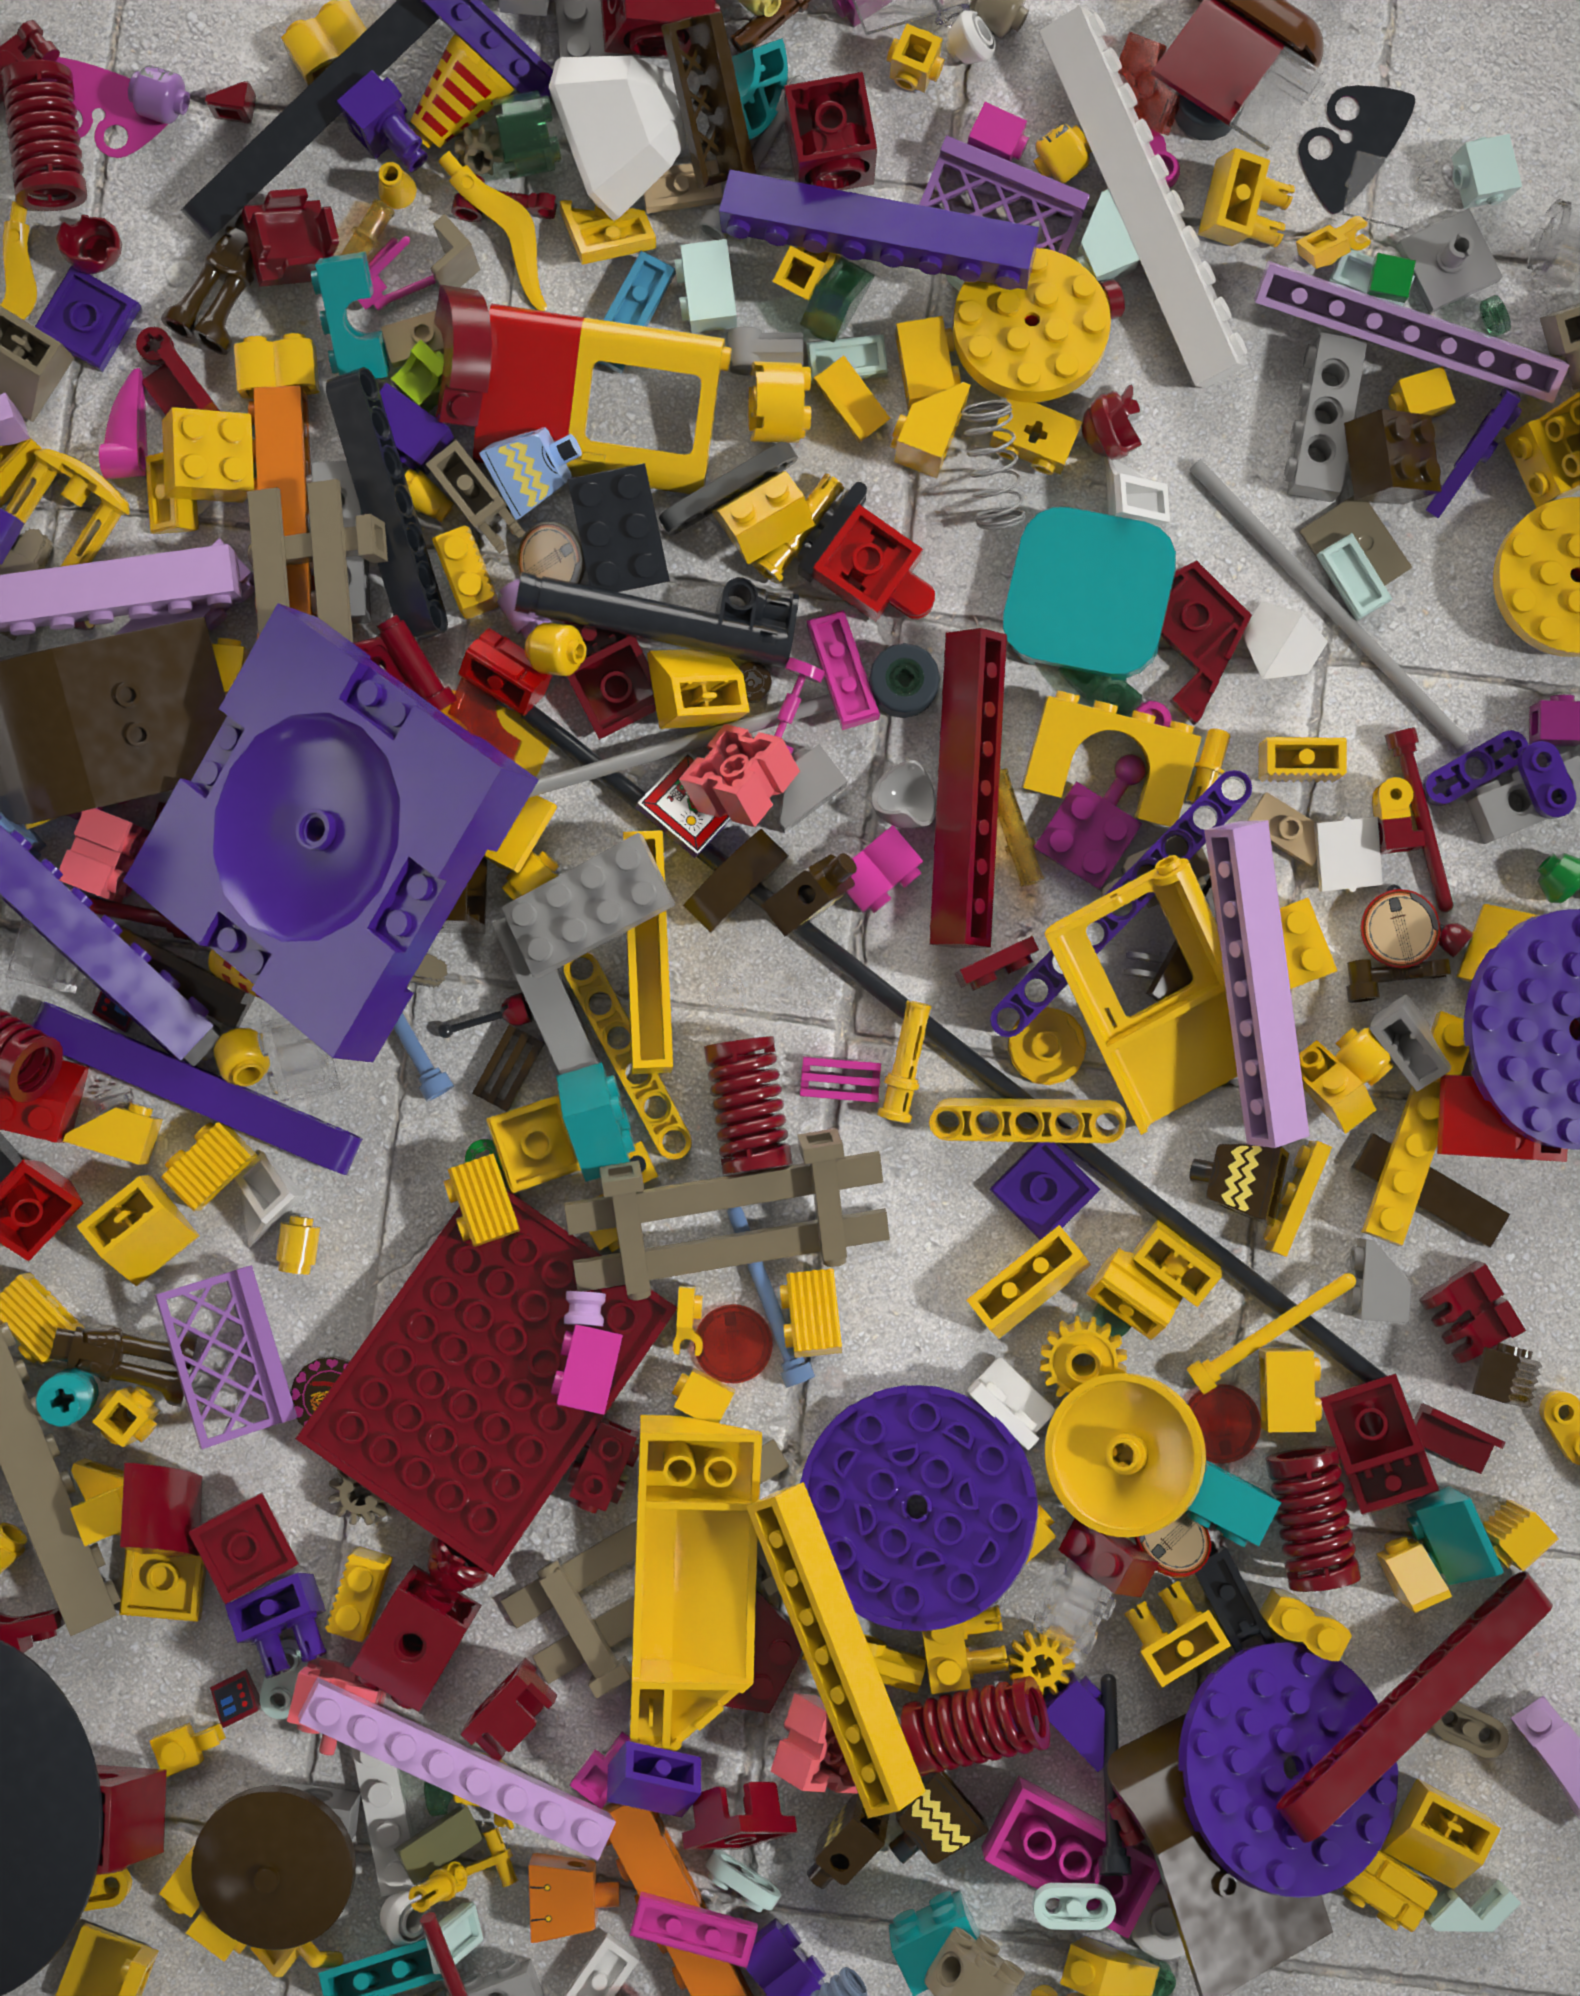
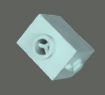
M1510 134L1490 138L1482 137L1475 141L1466 142L1451 157L1454 166L1452 174L1453 183L1456 189L1460 191L1464 209L1487 204L1496 205L1502 201H1507L1522 187Z

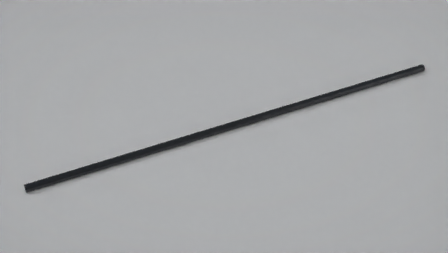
M535 705L525 716L521 715V720L580 766L604 760ZM620 772L596 778L634 809H636L637 803L646 794V792ZM711 843L697 856L699 860L713 871L728 859L725 854ZM761 884L754 889L748 898L762 908L761 905L772 897L774 893ZM811 922L792 932L904 1020L906 1002L909 999ZM929 1016L924 1037L999 1096L1007 1099H1035ZM1030 1112L1022 1113L1036 1125L1039 1124L1034 1114ZM1057 1117V1121L1061 1127L1065 1129H1073L1062 1119ZM1060 1143L1149 1214L1219 1265L1224 1273L1279 1316L1297 1305L1092 1143ZM1311 1315L1293 1326L1364 1383L1387 1376Z

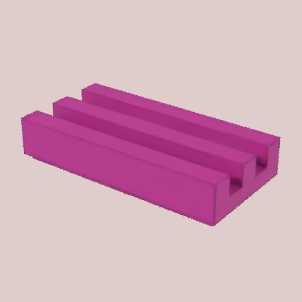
M803 1057L800 1096L878 1103L881 1063ZM810 1066L872 1071V1078L810 1073ZM809 1081L871 1086V1094L808 1089Z

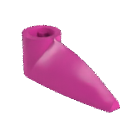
M140 368L131 371L119 390L111 408L105 441L99 447V464L105 479L146 476L145 456H148L145 391L142 383L143 372Z

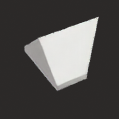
M1105 457L1108 515L1145 521L1153 525L1169 523L1168 485L1152 481L1118 459L1111 460Z
M1261 601L1242 635L1262 680L1308 675L1328 643L1325 637L1303 613Z
M264 1151L235 1177L241 1190L248 1248L250 1249L305 1196V1193Z

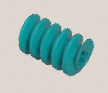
M75 1367L72 1369L66 1368L46 1380L38 1391L36 1406L41 1418L49 1424L59 1427L70 1426L72 1423L80 1420L97 1402L99 1396L98 1383L93 1375ZM62 1392L73 1394L74 1400L72 1401L71 1398L64 1399Z

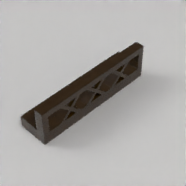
M722 11L696 15L661 25L697 188H705L727 181L730 170L757 175ZM688 28L691 46L687 54L680 49L676 33L677 30ZM691 70L698 75L700 87L696 95L689 90L687 83ZM700 111L707 115L709 128L705 136L697 128L696 119ZM709 151L716 156L720 172L708 176L705 164Z
M116 923L123 930L119 937L129 946L135 942L152 957L148 964L156 972L160 973L162 970H165L181 985L177 991L187 1001L192 996L209 1011L208 1016L233 1029L240 1027L255 996L217 978L211 971Z

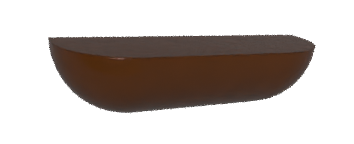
M1217 0L1286 46L1281 57L1313 77L1322 61L1324 42L1320 28L1309 15L1286 0Z

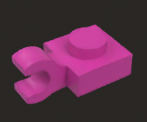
M623 1731L613 1742L605 1756L594 1749L570 1782L572 1788L600 1809L607 1803L608 1764L626 1741H630V1737Z

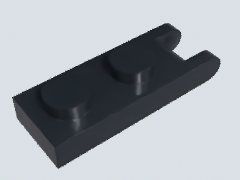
M856 482L853 484L836 511L829 508L818 525V528L822 531L813 543L808 540L796 557V560L800 562L798 565V575L811 583L813 580V567L858 504L861 506L865 504L867 487L864 483Z
M1222 1546L1210 1552L1207 1562L1195 1573V1576L1235 1654L1244 1650L1240 1643L1261 1633L1265 1644L1275 1643L1228 1549Z

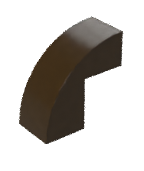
M760 829L723 862L683 906L712 933L731 917L754 889L773 875L789 855Z

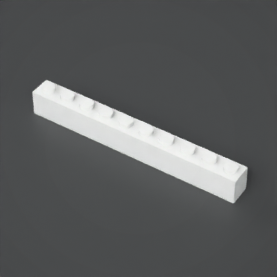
M1079 5L1039 30L1192 380L1195 386L1207 388L1247 366L1243 355L1247 354L1246 346L1237 332L1233 334L1227 321L1231 318L1228 305L1222 297L1217 298L1211 285L1216 282L1214 273L1206 261L1201 262L1196 250V248L1200 247L1199 239L1190 225L1186 227L1180 213L1184 211V206L1175 190L1170 191L1165 177L1169 175L1166 164L1159 154L1154 155L1149 144L1153 140L1151 130L1143 118L1138 119L1134 110V106L1138 104L1136 96L1128 83L1123 84L1118 73L1122 69L1121 62L1113 48H1107L1102 35L1106 34L1105 26L1096 12L1091 13Z

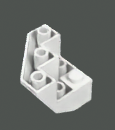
M634 56L561 57L556 60L549 90L587 195L597 207L601 208L615 221L673 165L687 142L672 73Z

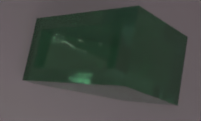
M841 256L816 284L800 325L809 329L815 337L834 343L847 328L870 287L875 274Z

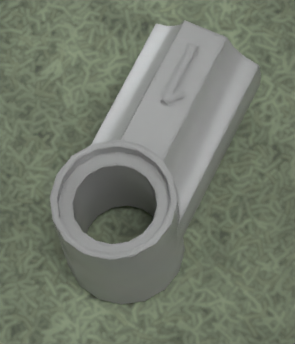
M747 326L731 328L727 332V347L732 348L728 372L732 374L750 375L753 361L801 363L803 367V332L762 333L758 328Z

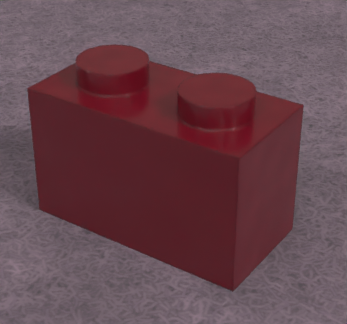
M1074 1518L1058 1548V1551L1111 1592L1119 1595L1141 1598L1160 1563L1126 1537H1115L1099 1533L1085 1526L1076 1518Z

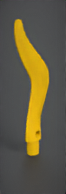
M448 151L438 162L451 176L449 182L467 201L506 232L524 293L538 311H545L547 304L543 298L538 279L536 233L529 212L519 202L482 182L468 165L462 166L451 152Z
M12 201L10 220L4 222L3 230L6 292L0 306L25 320L35 307L37 285L28 254L27 242L30 226L25 224L27 208L19 205L16 201Z

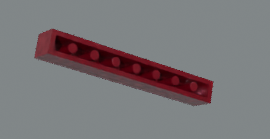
M984 628L946 632L929 945L951 948H991L1007 635Z

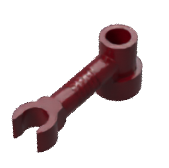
M475 174L482 182L485 183L484 178ZM499 190V192L519 202L530 214L545 219L555 218L557 209L555 195L545 192L528 195ZM460 193L454 195L451 213L456 218L467 222H478L482 219L483 213L474 207Z

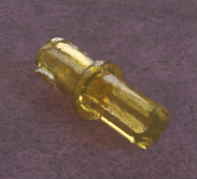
M374 199L358 227H352L353 235L340 255L366 251L368 256L372 248H378L380 245L377 240L390 219L395 215V211L381 200Z

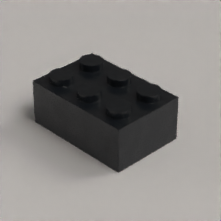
M645 463L567 479L590 586L614 592H623L670 582Z

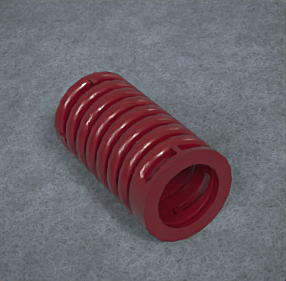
M24 60L6 66L0 72L2 95L4 96V109L6 111L5 119L8 125L7 135L10 140L9 152L12 155L11 167L14 170L13 182L16 202L25 208L37 211H62L82 205L87 200L86 180L82 176L84 164L80 161L82 159V150L79 147L80 135L77 133L79 123L75 118L77 107L73 103L75 92L71 70L61 63L49 60ZM42 78H49V79H56L57 81H56V82H52V81H41V79H42ZM37 79V82L25 83ZM29 195L37 197H47V200L32 198ZM69 195L68 198L52 200V197Z
M0 1008V1091L17 1102L27 1103L34 1101L42 1096L56 1080L63 1062L62 1046L55 1038L48 1036L39 1029H35L29 1023L23 1022L20 1018Z
M774 1036L748 1038L704 1046L706 1064L713 1068L708 1072V1079L715 1083L710 1088V1094L718 1097L713 1101L712 1108L716 1112H721L716 1115L714 1122L716 1126L725 1127L720 1129L716 1136L721 1142H729L722 1145L719 1149V1155L723 1157L721 1159L722 1174L793 1164L790 1145L786 1142H781L788 1138V1131L784 1128H775L786 1123V1116L782 1113H772L782 1110L784 1101L780 1098H769L781 1094L782 1087L778 1083L762 1084L777 1080L780 1073L775 1068L758 1069L772 1065L777 1061V1055L773 1053L776 1052ZM764 1049V1053H757L751 1055L748 1054L750 1052Z
M1333 1446L1292 1449L1278 1452L1265 1458L1268 1477L1272 1480H1280L1271 1484L1270 1488L1274 1495H1280L1276 1499L1281 1502L1278 1510L1282 1512L1277 1514L1276 1521L1279 1525L1285 1527L1279 1530V1537L1284 1541H1289L1282 1545V1552L1286 1556L1294 1557L1287 1560L1284 1564L1285 1569L1289 1571L1286 1572L1288 1587L1293 1591L1316 1592L1332 1590L1355 1584L1361 1579L1358 1560L1354 1556L1356 1547L1351 1541L1353 1531L1348 1526L1350 1515L1345 1511L1348 1504L1346 1498L1342 1495L1345 1487L1338 1480L1342 1474L1341 1468L1338 1465L1340 1464L1338 1449ZM1311 1473H1322L1315 1477L1311 1476ZM1305 1474H1306V1477L1291 1478V1477H1296V1476H1300V1475H1305ZM1337 1564L1339 1565L1338 1568H1329V1569H1328L1329 1566H1333V1565H1337Z
M1032 1676L1014 1679L1012 1686L1004 1681L999 1682L996 1688L990 1684L984 1686L982 1690L979 1688L969 1689L967 1694L964 1691L955 1692L953 1697L945 1694L941 1695L938 1700L934 1697L927 1698L924 1706L918 1701L905 1703L902 1708L901 1729L920 1776H925L932 1772H943L946 1769H957L959 1766L968 1767L973 1765L974 1762L982 1764L988 1760L996 1761L1000 1760L1003 1756L1010 1758L1016 1756L1018 1752L1028 1754L1034 1748L1043 1751L1048 1749L1050 1745V1725L1046 1704L1039 1685ZM1036 1715L1039 1720V1733H1037L1035 1727Z

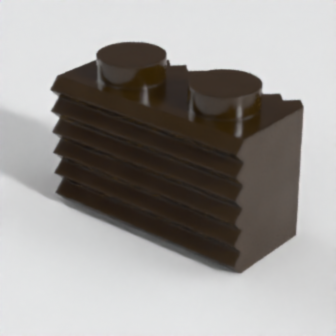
M1498 1342L1496 1349L1484 1347L1472 1394L1505 1404L1529 1408L1532 1406L1530 1400L1535 1398L1532 1392L1536 1391L1534 1385L1538 1383L1536 1377L1541 1375L1538 1369L1542 1368V1365L1538 1361L1531 1360L1532 1351Z

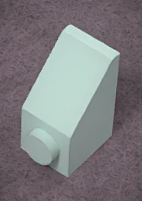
M1109 189L1101 192L1075 261L1083 265L1098 282L1111 278L1118 280L1133 274L1139 262V257Z

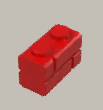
M491 628L483 632L479 639L477 638L468 647L458 672L459 676L523 716L533 708L534 704L536 705L544 697L553 676L539 673L533 669L523 648Z

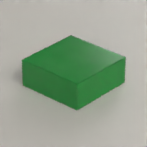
M1377 253L1373 261L1367 294L1405 303L1409 297L1416 260Z

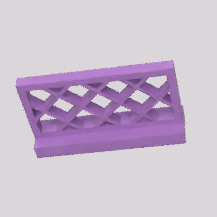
M946 135L940 149V155L919 205L933 207L942 203L944 210L950 211L947 200L967 192L975 210L970 215L982 217V215L1003 206L1008 221L1015 223L1008 204L1021 198L1031 202L1036 216L1018 224L1031 225L1039 222L1046 242L1037 245V248L1045 249L1048 247L1049 250L1055 251L1054 244L1063 241L1058 252L1066 255L1087 207L1090 195ZM944 166L960 172L965 186L944 194L938 181ZM967 176L977 179V181L969 184ZM984 184L994 186L1000 201L979 209L972 189ZM936 188L939 197L931 200L933 192ZM1002 190L1013 195L1005 198ZM1038 205L1049 210L1041 213ZM1056 213L1071 218L1072 220L1067 232L1051 239L1043 219Z
M252 1265L154 1295L200 1449H205L298 1418ZM227 1282L231 1299L224 1311L204 1301L213 1285ZM203 1289L199 1298L190 1294V1292ZM181 1295L196 1303L186 1323L171 1316L167 1299ZM233 1305L237 1318L229 1314ZM201 1306L221 1316L211 1336L190 1326ZM226 1319L239 1325L243 1336L236 1349L216 1340ZM174 1324L182 1328L178 1337L174 1328ZM187 1331L207 1341L197 1362L184 1356L180 1348V1344ZM212 1344L232 1354L222 1375L202 1365ZM244 1344L249 1356L241 1353ZM238 1357L250 1363L253 1368L254 1374L247 1388L227 1378ZM185 1363L193 1366L190 1375L188 1374ZM198 1370L219 1380L208 1400L194 1394L191 1383ZM256 1382H257V1385H258L260 1394H258V1393L252 1391V1389H253V1387L255 1386ZM224 1383L244 1392L233 1413L214 1404ZM249 1395L263 1402L267 1419L251 1423L239 1417ZM197 1401L205 1405L201 1414L197 1405ZM210 1408L230 1418L222 1434L207 1438L203 1421ZM235 1421L245 1425L243 1427L231 1430Z

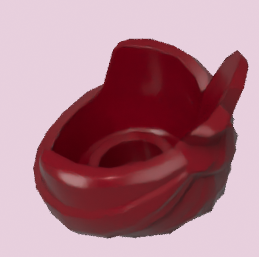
M1132 384L1127 386L1121 396L1117 391L1100 395L1091 403V407L1085 411L1081 427L1086 444L1094 453L1111 460L1126 457L1129 452L1142 445L1140 438L1128 419L1129 415L1140 412L1137 400L1132 399L1134 395Z
M436 1536L432 1538L428 1549L427 1567L430 1577L437 1586L442 1587L446 1591L462 1592L468 1588L474 1589L487 1580L489 1573Z

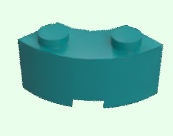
M783 38L732 56L749 140L762 133L778 113L776 108L784 85H787L788 61Z

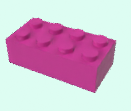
M1019 1775L981 1845L985 1861L1036 1889L1047 1883H1095L1104 1886L1111 1893L1116 1905L1115 1917L1107 1928L1127 1939L1131 1935L1161 1877L1155 1856L1149 1846L1142 1842L1132 1846H1125L1123 1841L1122 1847L1127 1848V1856L1131 1857L1132 1875H1099L1098 1857L1102 1856V1848L1106 1847L1105 1822ZM1096 1898L1090 1899L1086 1907L1090 1910H1095L1100 1906L1101 1901Z

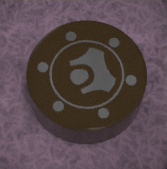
M748 662L741 665L739 670L744 676L748 703L762 701L768 696L772 687L770 672L760 663Z

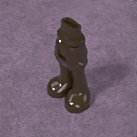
M242 214L238 216L233 227H226V234L218 240L210 253L204 257V266L186 295L179 303L168 307L161 317L162 323L173 332L185 338H192L194 334L201 344L220 355H227L232 346V339L225 328L227 318L245 287L251 286L254 281L253 273L255 267ZM219 279L224 283L207 312L198 322L200 311Z
M76 1327L75 1331L57 1328L50 1359L67 1362V1368L72 1369L75 1366V1368L97 1376L101 1382L108 1383L110 1380H116L152 1388L161 1392L168 1404L181 1407L184 1393L177 1371L154 1369L123 1362L124 1354L175 1366L168 1342L129 1335L116 1327L109 1330L86 1329L83 1332L82 1327ZM187 1332L184 1336L180 1348L184 1356L193 1360L198 1336ZM185 1363L186 1368L190 1370L191 1365Z

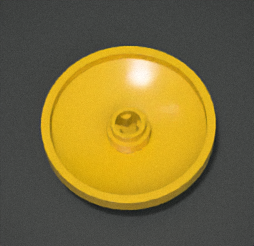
M1115 1373L1088 1380L1076 1387L1063 1399L1052 1416L1047 1430L1045 1463L1047 1474L1056 1496L1073 1517L1099 1533L1129 1538L1161 1530L1175 1522L1188 1510L1195 1500L1203 1481L1206 1450L1202 1431L1195 1415L1187 1403L1175 1391L1162 1382L1148 1376L1134 1373Z

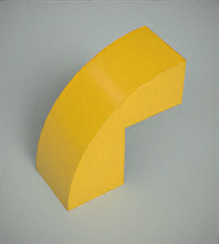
M790 245L772 282L810 301L824 286L841 255L829 252L813 253L803 247L796 249Z

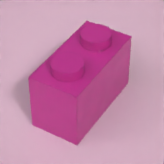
M575 1324L574 1332L566 1331L561 1355L568 1356L564 1372L556 1371L551 1394L558 1396V1405L605 1414L623 1335Z

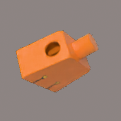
M532 1853L528 1865L531 1943L592 1931L596 1929L598 1908L620 1907V1882H597V1866L595 1861Z

